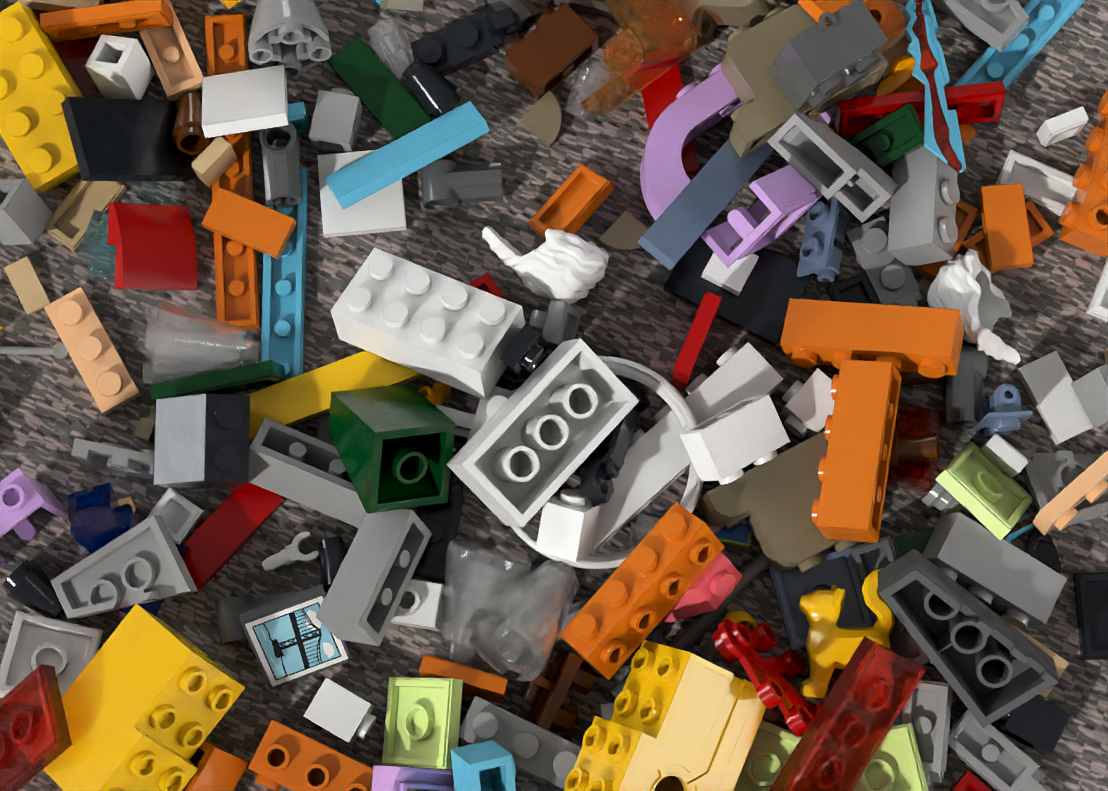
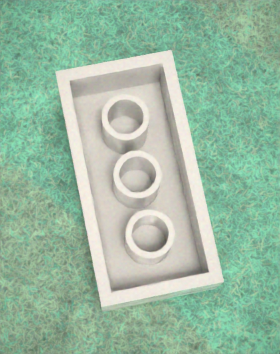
M375 247L330 310L340 340L483 400L488 398L507 368L500 360V357L525 325L522 306Z
M581 338L563 341L446 465L506 526L523 528L633 409L639 400Z

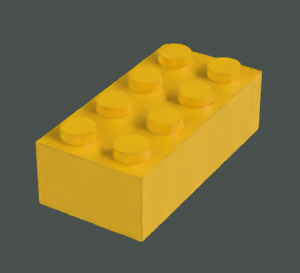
M18 1L0 12V135L32 188L46 193L80 173L61 103L67 97L84 96L47 34L40 27V23L32 9Z

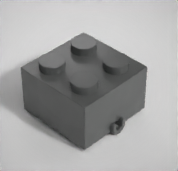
M854 0L834 13L825 12L821 14L816 24L789 39L768 70L795 111L802 109L810 104L812 109H815L834 96L833 91L843 83L849 88L869 74L867 70L881 60L878 53L889 40L863 1Z

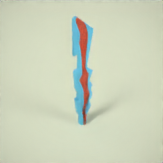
M908 0L903 10L908 22L904 34L910 43L907 50L915 59L912 76L925 85L924 147L955 171L962 173L966 169L956 110H948L944 86L949 83L950 78L943 50L935 34L938 32L939 27L931 0Z

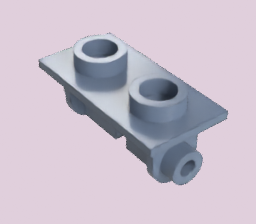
M834 196L829 200L826 198L818 200L807 212L796 275L799 278L815 273L818 275L819 282L832 284L835 278L840 275L843 251L835 247L833 243L837 246L844 244L850 215L847 212V208Z
M1002 384L995 389L989 398L983 401V419L972 428V433L984 432L985 439L991 438L994 434H999L1002 438H1008L1011 436L1010 431L1020 429V426L1033 416V411H1022L1019 390L1014 385Z

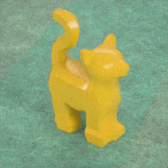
M881 569L872 571L865 578L862 587L865 604L877 615V621L872 627H838L837 622L844 607L846 593L845 589L837 588V585L832 584L830 590H815L812 593L801 595L798 602L799 610L806 615L810 624L805 644L810 666V676L801 682L799 692L801 695L824 698L834 669L838 668L851 670L852 673L850 682L844 685L842 689L844 699L861 700L864 696L865 704L887 707L890 687L888 666L890 634L895 624L893 611L878 593L877 572Z

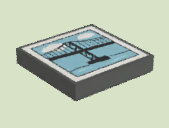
M323 584L239 615L240 624L270 690L352 660L346 640L337 639L316 618L322 601L327 595Z

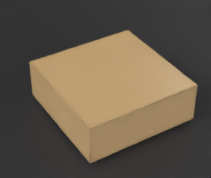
M219 136L192 162L191 166L198 178L210 188L238 158L231 144L222 136Z

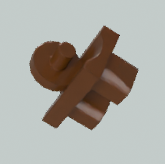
M559 649L553 663L541 658L534 673L522 668L519 677L529 682L522 698L533 703L525 720L546 730H549L550 727L565 732L572 730L578 718V711L562 702L569 688L587 695L597 678L593 671L582 664L584 658L572 652L568 653Z

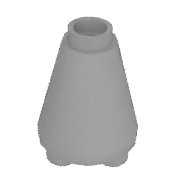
M257 0L248 39L249 58L252 62L262 68L284 65L287 80L298 78L302 74V70L312 68L331 57L332 50L329 33L314 0Z

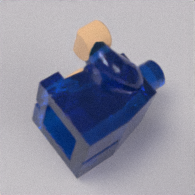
M110 482L92 487L90 491L85 489L68 495L67 519L70 523V533L91 554L130 530L132 517L136 512L135 505L131 496L116 500Z

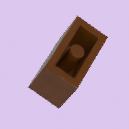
M563 3L557 10L549 9L538 19L536 28L526 37L520 35L510 43L505 55L506 70L538 101L549 90L552 92L598 51L599 36L566 3Z

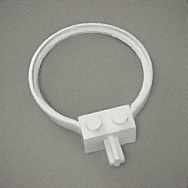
M598 356L614 374L634 379L646 385L663 398L679 419L684 432L698 425L696 417L684 397L665 378L653 370L627 359ZM495 386L486 400L480 398L475 415L438 404L436 407L455 422L454 435L468 439V442L517 389L510 391ZM690 459L688 482L680 505L692 513L698 502L703 482L700 481ZM528 523L523 528L511 526L523 541L536 550L538 533ZM636 546L610 554H588L576 563L542 552L539 553L569 566L587 569H609L619 567Z

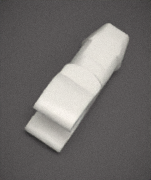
M305 531L296 535L292 544L262 562L264 570L266 572L274 571L299 561L310 563L318 559L320 556L318 551L304 555L299 550L301 542L311 538V534Z

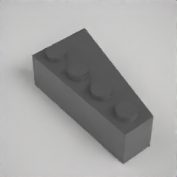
M912 549L877 572L879 595L983 728L1059 683L1054 659L915 549Z

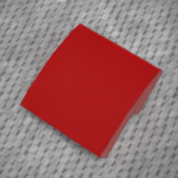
M109 202L108 245H116L115 288L198 290L196 244L187 206Z

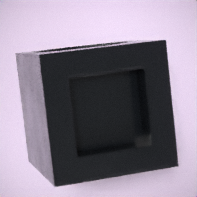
M1035 696L999 718L1000 721L996 729L1041 755L1053 753L1071 714Z

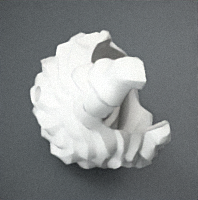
M485 226L482 230V238L489 243L490 250L495 252L504 261L506 266H510L515 270L518 277L524 282V285L538 296L573 304L579 299L587 297L589 290L594 289L596 283L605 275L609 259L606 250L599 248L592 241H584L578 235L548 228L545 231L546 241L537 249L522 255L506 239L500 237L492 227Z
M968 249L965 255L958 254L955 259L947 260L946 265L939 269L935 280L930 285L927 295L929 307L959 309L965 329L963 337L965 341L976 344L978 351L984 350L986 355L993 356L996 360H1006L1014 365L1019 363L1021 359L1018 352L1009 345H1006L999 336L992 333L993 327L999 318L1011 317L1012 311L1009 301L1005 299L1002 291L991 282V272L979 261L978 251Z

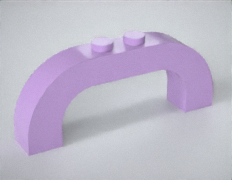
M722 62L715 66L709 73V78L699 85L696 82H692L685 86L677 94V99L660 114L650 131L641 161L640 184L645 204L655 221L691 182L682 164L681 151L684 147L743 105L722 72ZM867 88L848 99L863 97ZM837 105L820 114L827 124L836 119Z

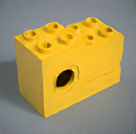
M136 603L31 734L22 748L63 791H182L198 770L189 761L190 758L240 696L245 687L216 662L207 657L208 655L189 639Z
M644 640L640 649L633 656L631 671L623 690L615 699L614 711L610 721L595 716L592 725L586 730L577 761L566 777L564 791H733L767 707L759 699L752 682L735 677L734 673L691 652Z

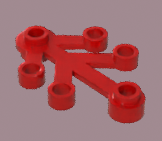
M729 619L719 623L718 630L712 634L717 650L730 663L740 660L756 689L759 699L767 708L772 709L778 705L788 727L797 736L804 733L810 740L818 742L832 732V727L836 725V719L830 708L823 702L817 705L810 703L783 677L786 676L789 679H793L805 671L803 661L794 650L789 649L778 657L763 658L754 648L765 653L778 644L775 633L766 623L762 622L750 631L742 623H734Z

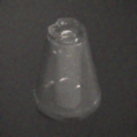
M152 299L144 345L148 362L143 363V383H166L258 363L260 340H252L253 331L163 300Z
M452 539V541H449L446 551L441 647L448 651L447 658L471 665L473 658L482 659L528 578L532 563L508 552L501 554L489 550L487 546Z
M547 560L474 612L466 623V629L470 627L472 629L473 635L469 638V641L478 655L493 669L503 675L509 669L520 674L516 680L523 682L535 680L545 669L578 592L579 581L575 570L563 561Z

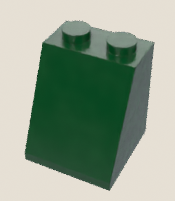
M410 384L331 392L328 432L359 499L368 514L448 502L451 469L446 464L452 459L455 431L454 421Z

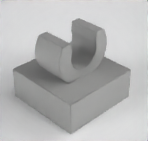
M551 300L548 313L532 310L529 325L542 332V337L547 344L557 348L563 341L576 338L582 311L566 302Z

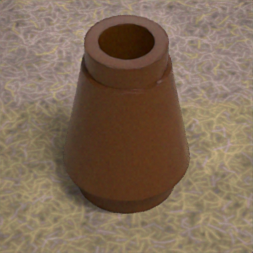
M193 92L185 93L179 98L172 132V139L177 144L178 149L190 155L201 154L214 139V137L205 138L202 129V96Z

